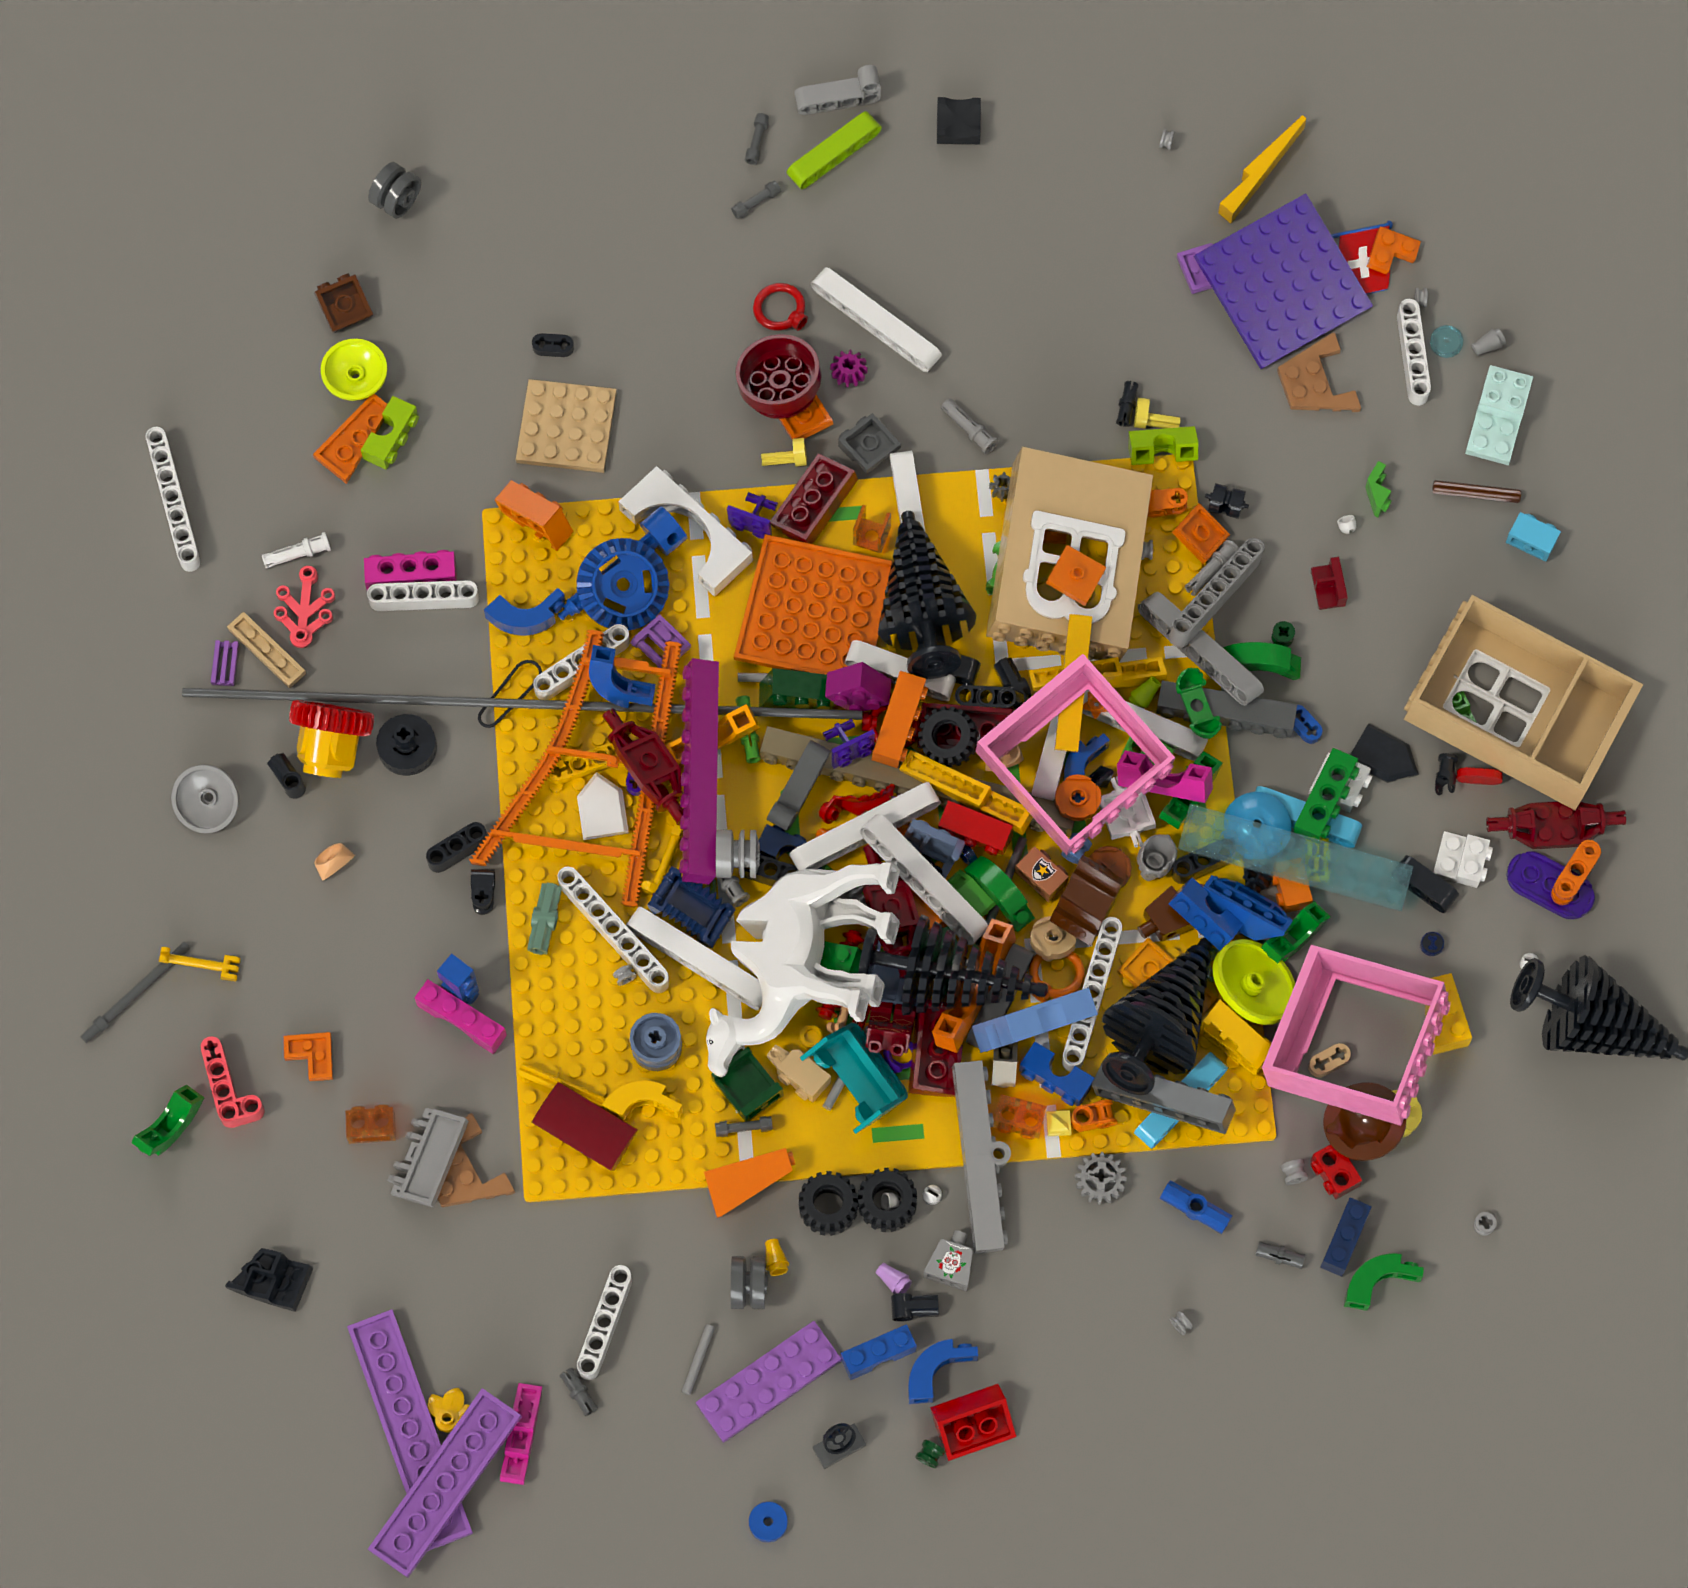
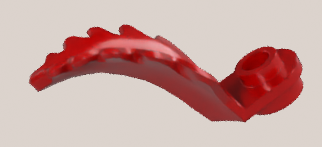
M891 783L886 789H882L880 793L875 792L871 796L863 795L857 798L853 795H834L829 802H825L821 806L819 817L824 823L831 824L838 819L842 810L860 816L891 800L890 796L894 795L895 784Z

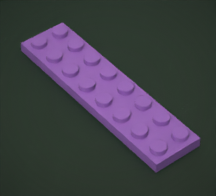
M482 1388L376 1536L368 1550L409 1578L522 1416Z

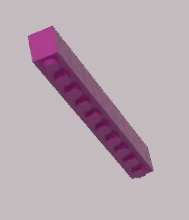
M692 658L683 669V679H686V686L682 693V699L685 700V708L682 712V721L685 722V729L682 732V743H685L681 756V763L684 765L681 786H684V794H682L680 801L681 808H683V816L680 820V828L683 829L680 851H683V859L680 861L679 871L682 873V881L710 884L716 877L719 662Z

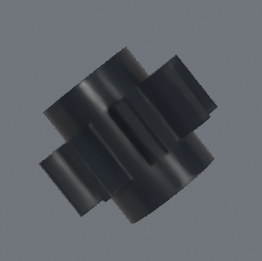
M1258 862L1247 867L1245 875L1242 877L1247 881L1245 886L1252 890L1254 889L1257 893L1268 889L1271 880H1273V877L1269 875L1271 870L1266 865L1261 866Z

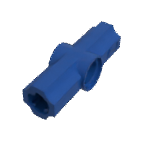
M1171 1180L1160 1196L1161 1200L1184 1212L1189 1219L1198 1220L1220 1234L1224 1232L1232 1218L1231 1214L1211 1204L1204 1196L1194 1194ZM1199 1203L1202 1210L1198 1212L1193 1211L1190 1208V1204Z

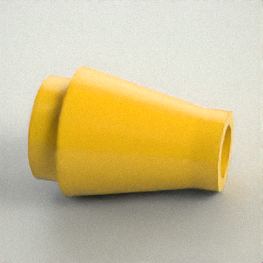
M769 1239L765 1242L766 1270L769 1271L771 1276L783 1275L788 1271L789 1262L779 1244V1240Z

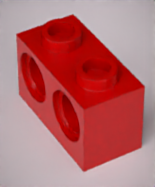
M1331 1145L1313 1154L1311 1167L1316 1175H1321L1326 1192L1329 1195H1333L1335 1200L1361 1185L1362 1179L1350 1159L1338 1153ZM1330 1157L1334 1160V1165L1328 1166L1324 1164L1322 1159ZM1343 1177L1347 1184L1340 1186L1335 1182V1178Z

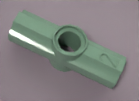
M542 883L537 907H534L532 913V930L527 949L534 954L543 955L548 953L552 931H555L558 919L557 908L562 888L554 883Z

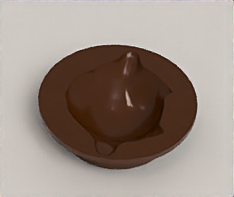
M1362 1082L1346 1087L1390 1101H1394L1396 1096L1387 1087L1376 1083ZM1328 1104L1324 1113L1323 1126L1327 1140L1338 1153L1353 1160L1369 1161L1385 1156L1400 1143L1405 1133L1406 1119L1404 1118L1400 1126Z

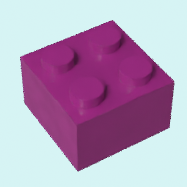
M864 662L827 672L825 697L833 701L834 704L846 710L862 712L876 710L882 706L889 705L891 679Z

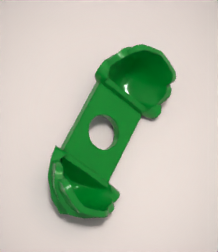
M1187 668L1177 678L1176 691L1177 694L1181 695L1191 722L1189 726L1192 731L1204 739H1210L1221 730L1222 723L1219 716L1212 715L1202 689L1206 685L1203 673L1198 668ZM1194 699L1200 700L1203 704V709L1199 712L1192 710L1190 706L1191 701Z

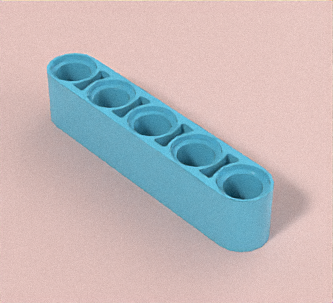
M1257 786L1255 792L1270 794L1284 804L1291 818V827L1294 828L1306 802L1267 787ZM1316 813L1313 815V817L1317 820H1321L1324 818V816L1320 813ZM1338 814L1337 818H1332L1329 823L1331 830L1327 838H1329V841L1341 846L1354 848L1363 826L1354 819Z
M1209 1052L1181 1082H1184L1189 1087L1196 1089L1201 1087L1209 1091L1225 1074L1228 1067L1212 1052ZM1151 1112L1136 1128L1134 1134L1148 1147L1153 1149L1179 1120Z

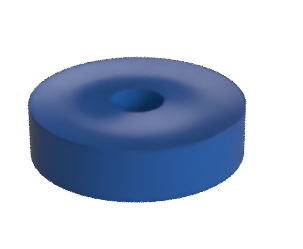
M763 1502L751 1511L749 1528L758 1540L774 1542L780 1539L786 1532L788 1519L786 1512L780 1505L774 1502ZM766 1518L773 1520L770 1526H766L763 1522Z

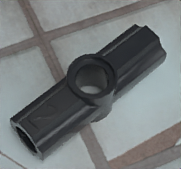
M1005 657L994 664L993 668L1003 685L1002 687L1021 691L1024 695V702H1026L1032 696L1026 679L1020 676L1012 658ZM1010 694V696L1008 697L1009 704L1012 703L1014 699L1013 694Z

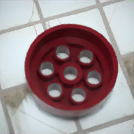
M785 334L767 336L748 346L741 354L735 372L739 392L744 401L761 415L774 419L793 417L807 409L819 390L822 378L818 356L812 346L803 339Z

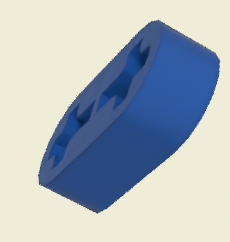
M1297 705L1296 714L1301 713V721L1295 718L1293 730L1306 743L1314 744L1321 738L1322 727L1303 706ZM1308 728H1309L1310 730H1314V729H1315V730H1316V734H1315L1316 736H1314L1313 734H1311L1310 736L1307 735V733H1308Z

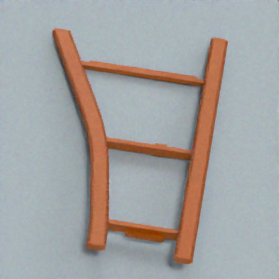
M587 630V638H585L586 642H584L585 646H583L584 650H582L583 654H581L582 658H580L581 662H579L578 670H576L578 674H575L576 678H573L574 682H572L573 686L570 687V695H567L569 699H566V707H563V715H560L561 719H559L560 723H557V730H554L555 734H552L554 738H551V741H549L550 745H547L546 752H543L542 760L539 759L538 767L534 766L535 770H532L533 774L530 773L531 777H527L528 781L522 784L523 788H519L518 796L514 795L515 799H511L510 807L506 806L507 810H503L505 814H501L502 818H498L500 822L496 821L497 825H493L494 829H490L491 832H488L489 837L485 836L486 840H482L484 844H480L481 848L477 847L478 851H474L475 855H472L473 859L469 858V861L473 865L487 866L485 862L489 863L488 859H492L491 855H495L493 851L497 852L496 847L500 848L499 844H503L501 840H505L504 837L513 838L516 843L617 858L621 857L622 854L630 855L628 857L630 860L628 861L629 866H627L629 870H626L627 875H625L627 879H625L626 883L624 886L626 888H623L625 892L622 893L624 897H622L623 901H621V904L624 907L635 908L638 907L639 899L637 898H640L638 894L641 893L639 889H641V880H643L641 876L644 875L643 867H645L644 863L646 862L644 858H647L645 854H647L646 849H648V840H650L648 836H650L651 828L649 827H652L651 823L653 821L651 818H653V809H655V806H653L655 804L642 790L640 791L641 795H639V804H637L639 808H637L638 812L636 815L638 817H635L637 821L634 822L636 826H634V835H632L634 839H631L633 843L630 849L510 832L509 830L513 829L512 825L516 826L515 822H518L517 818H521L520 814H524L522 810L526 811L525 807H529L530 799L534 800L533 796H537L538 788L542 789L541 785H545L544 781H547L546 777L549 778V774H552L553 766L559 763L560 755L607 761L606 766L618 768L619 763L623 764L619 757L615 755L564 748L567 747L565 743H569L568 739H570V735L574 731L573 728L576 727L575 723H577L576 720L579 719L578 715H580L578 711H581L580 707H583L582 703H584L583 699L586 698V690H589L587 686H590L589 682H591L589 665L593 645L601 646L604 633L601 631ZM672 641L665 642V651H663L665 655H663V664H661L663 668L650 667L646 661L614 657L616 669L661 676L659 677V690H657L658 694H656L657 698L655 699L657 703H655L656 707H654L655 711L653 712L655 716H652L654 720H652V729L650 730L656 732L664 744L666 743L665 739H667L665 735H667L668 727L666 726H669V713H671V704H673L671 700H673V691H675L673 687H675V678H677L676 674H678L677 665H679L678 661H680L679 657L681 656L680 648H682L679 642Z

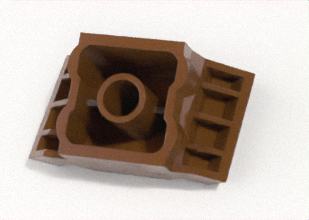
M1082 855L1052 913L1050 922L1091 946L1099 935L1102 922L1108 917L1124 880L1085 855Z

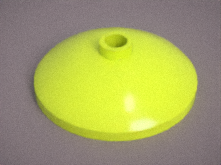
M347 339L338 342L326 352L321 363V377L325 387L333 395L344 400L356 401L372 396L382 387L387 376V362L384 354L375 344L363 339ZM354 374L359 375L358 378H352Z

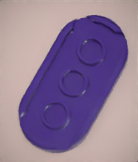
M1533 851L1520 853L1509 863L1506 876L1510 887L1517 894L1565 919L1581 918L1591 910L1595 901L1592 885L1586 879L1569 904H1556L1551 897V891L1565 866L1540 853ZM1571 870L1573 875L1580 876V874Z

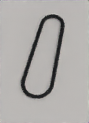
M533 660L521 661L515 666L491 698L497 696L521 665L531 663L538 668L539 674L542 673L541 666ZM534 683L518 699H523L534 688ZM483 707L478 714V722L485 728L494 727L513 708H508L493 724L488 725L481 720V715L487 708Z

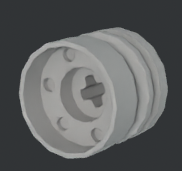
M716 830V878H732L734 868H739L741 878L745 876V868H750V878H756L760 865V842L756 830H750V840H745V830L740 831L739 840H734L732 830Z

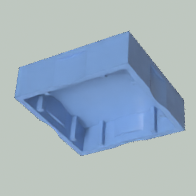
M1085 988L973 1025L972 1029L980 1053L1069 1025L1098 1015L1090 989Z

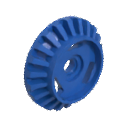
M630 538L611 539L593 548L582 561L576 580L577 595L584 611L599 625L609 629L616 624H621L628 631L634 630L654 620L662 611L668 598V571L663 560L655 550L643 542ZM617 556L621 562L605 574H602L599 568ZM644 570H649L651 574V593H645L642 572ZM620 578H626L629 581V588L626 591H621L617 587V581ZM605 598L625 606L624 613L622 614L604 606Z

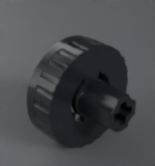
M402 714L390 718L380 728L376 738V747L381 762L389 771L398 775L410 776L418 774L427 769L436 756L437 742L432 727L426 720L413 714ZM417 746L419 747V748L416 749L415 752H413L412 754H409V755H402V754L398 753V751L401 752V753H410V752L414 751Z

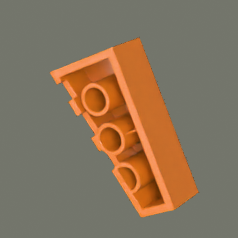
M903 671L899 672L873 750L872 761L898 768L900 761H905L908 752L905 745L907 741L911 742L915 728L911 727L913 721H918L922 710L919 704L921 700L925 701L928 688L925 687V678Z

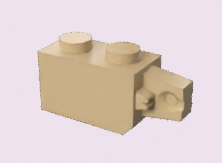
M775 1045L768 1052L767 1058L777 1068L778 1079L786 1086L789 1084L796 1089V1094L804 1101L808 1099L813 1103L831 1083V1076L810 1058L802 1061L800 1057L804 1053L799 1049L792 1050L789 1053Z

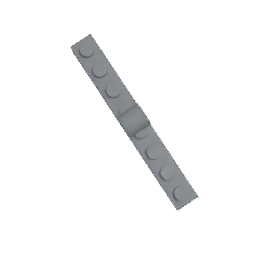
M982 1060L954 1063L952 1072L974 1254L1002 1251L1005 1248L1004 1245L1008 1244L1007 1231L1002 1230L1001 1221H1005L1004 1207L999 1205V1197H1002L1001 1183H997L996 1174H999V1168L1005 1166L1010 1159L1011 1150L1006 1143L996 1142L995 1136L991 1137L990 1127H994L993 1114L988 1113L991 1095L990 1090L985 1088V1081H988L987 1067H983ZM1000 1151L1003 1158H995L993 1152Z

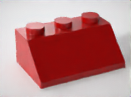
M949 800L938 824V830L942 829L949 832L951 836L965 841V845L975 848L977 845L985 848L984 852L993 856H997V854L1003 856L1014 836L1013 825Z
M999 1384L930 1407L935 1427L948 1461L1016 1437L1007 1401Z

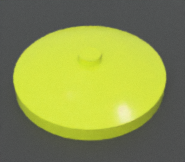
M1246 939L1229 942L1217 953L1213 963V977L1220 995L1232 1010L1246 1020L1261 1025L1279 1023L1295 986V981L1289 968L1283 960L1277 964L1273 959L1269 958L1267 953L1261 948L1263 944Z

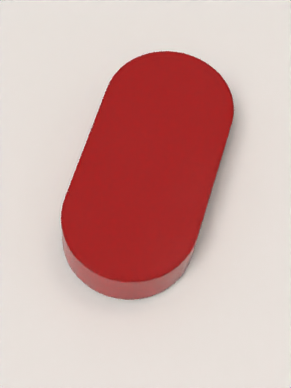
M1464 767L1457 770L1456 779L1461 783L1498 785L1503 782V773L1496 769Z

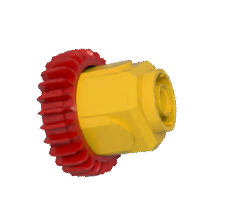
M294 700L290 706L289 721L300 726L297 757L304 763L303 772L325 777L342 778L343 771H350L354 768L359 736L371 735L374 715L370 712L344 706Z

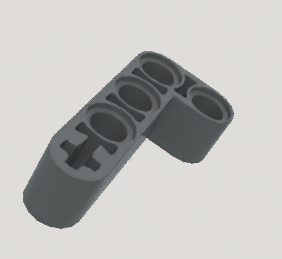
M813 740L809 741L782 794L770 810L767 821L786 831L792 827L831 750Z

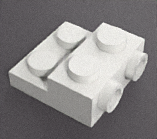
M1328 752V754H1327V756H1326V758H1325V760H1324V762H1323V764H1322V766H1321V768H1320V770H1319V772H1318V774H1317V776H1316V778H1315V780H1314V782H1313V784H1312V786H1311V788H1310L1308 794L1311 793V791H1312V789H1313V787H1314V785H1315V783H1316V781H1317V779H1318V777H1319V775H1320V773H1321V771H1322V769H1323V767H1324V765H1325V763H1326V761H1327V759H1328V757H1329V755H1330L1329 752ZM1360 763L1357 766L1360 768L1355 781L1351 779L1348 785L1351 788L1345 800L1341 799L1338 805L1342 810L1349 813L1353 806L1358 808L1363 797L1360 792L1363 787L1368 788L1373 777L1369 775L1371 768ZM1339 774L1332 776V778L1337 781L1343 779V777ZM1324 794L1322 796L1326 800L1334 798L1331 794Z
M1444 831L1433 873L1442 879L1477 888L1479 882H1484L1488 868H1484L1485 860L1490 861L1493 847H1489L1490 840L1469 834L1467 837Z

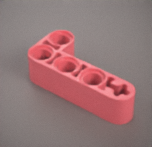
M213 1036L205 1038L201 1043V1052L217 1113L222 1124L228 1128H234L260 1120L265 1113L260 1098L255 1095L237 1098L225 1050L220 1040ZM215 1046L214 1051L217 1058L213 1059L210 1051L211 1047ZM216 1068H224L222 1074L213 1075V1071ZM223 1089H229V1090H230V1092H229V1094H228L227 1096H225V1097H219V1096H218V1095H219V1092H220L221 1090H223ZM249 1105H258V1109L256 1111H247ZM235 1111L233 1118H224L226 1112Z

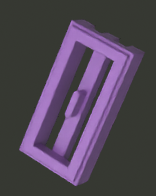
M215 641L211 675L212 685L234 686L239 650L238 641L233 643L229 641ZM221 648H224L220 680H217ZM229 648L233 649L229 681L225 680Z

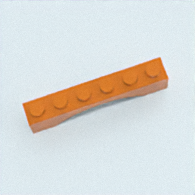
M991 919L980 943L981 959L979 971L982 972L983 960L986 951L994 954L992 974L996 975L999 959L1005 961L1010 948L1016 942L1013 925ZM976 984L970 1007H961L962 988L955 1009H946L942 1012L932 1031L936 1046L955 1053L959 1051L982 1005L976 1006L978 984Z

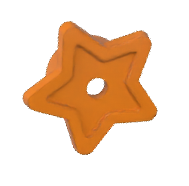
M1089 691L1088 701L1083 704V710L1091 711L1093 718L1097 719L1101 712L1108 711Z

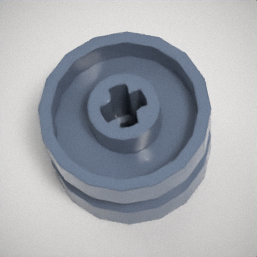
M650 1013L639 1018L631 1028L629 1040L633 1058L641 1067L651 1071H662L670 1068L677 1062L682 1051V1039L679 1026L672 1018L661 1013Z

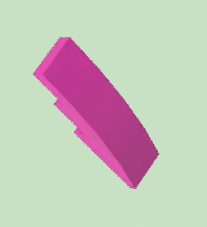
M518 1384L513 1410L518 1412L522 1418L507 1438L500 1474L501 1482L524 1485L534 1439L542 1386Z

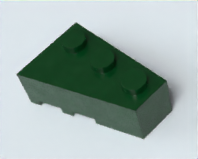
M772 668L759 683V707L830 710L835 704L825 697L827 675Z

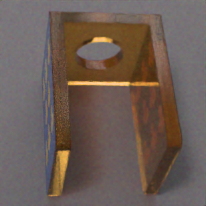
M862 505L853 528V545L881 554L891 529V513L887 512L882 525L867 520L866 505ZM868 531L877 532V540L868 541L865 537Z

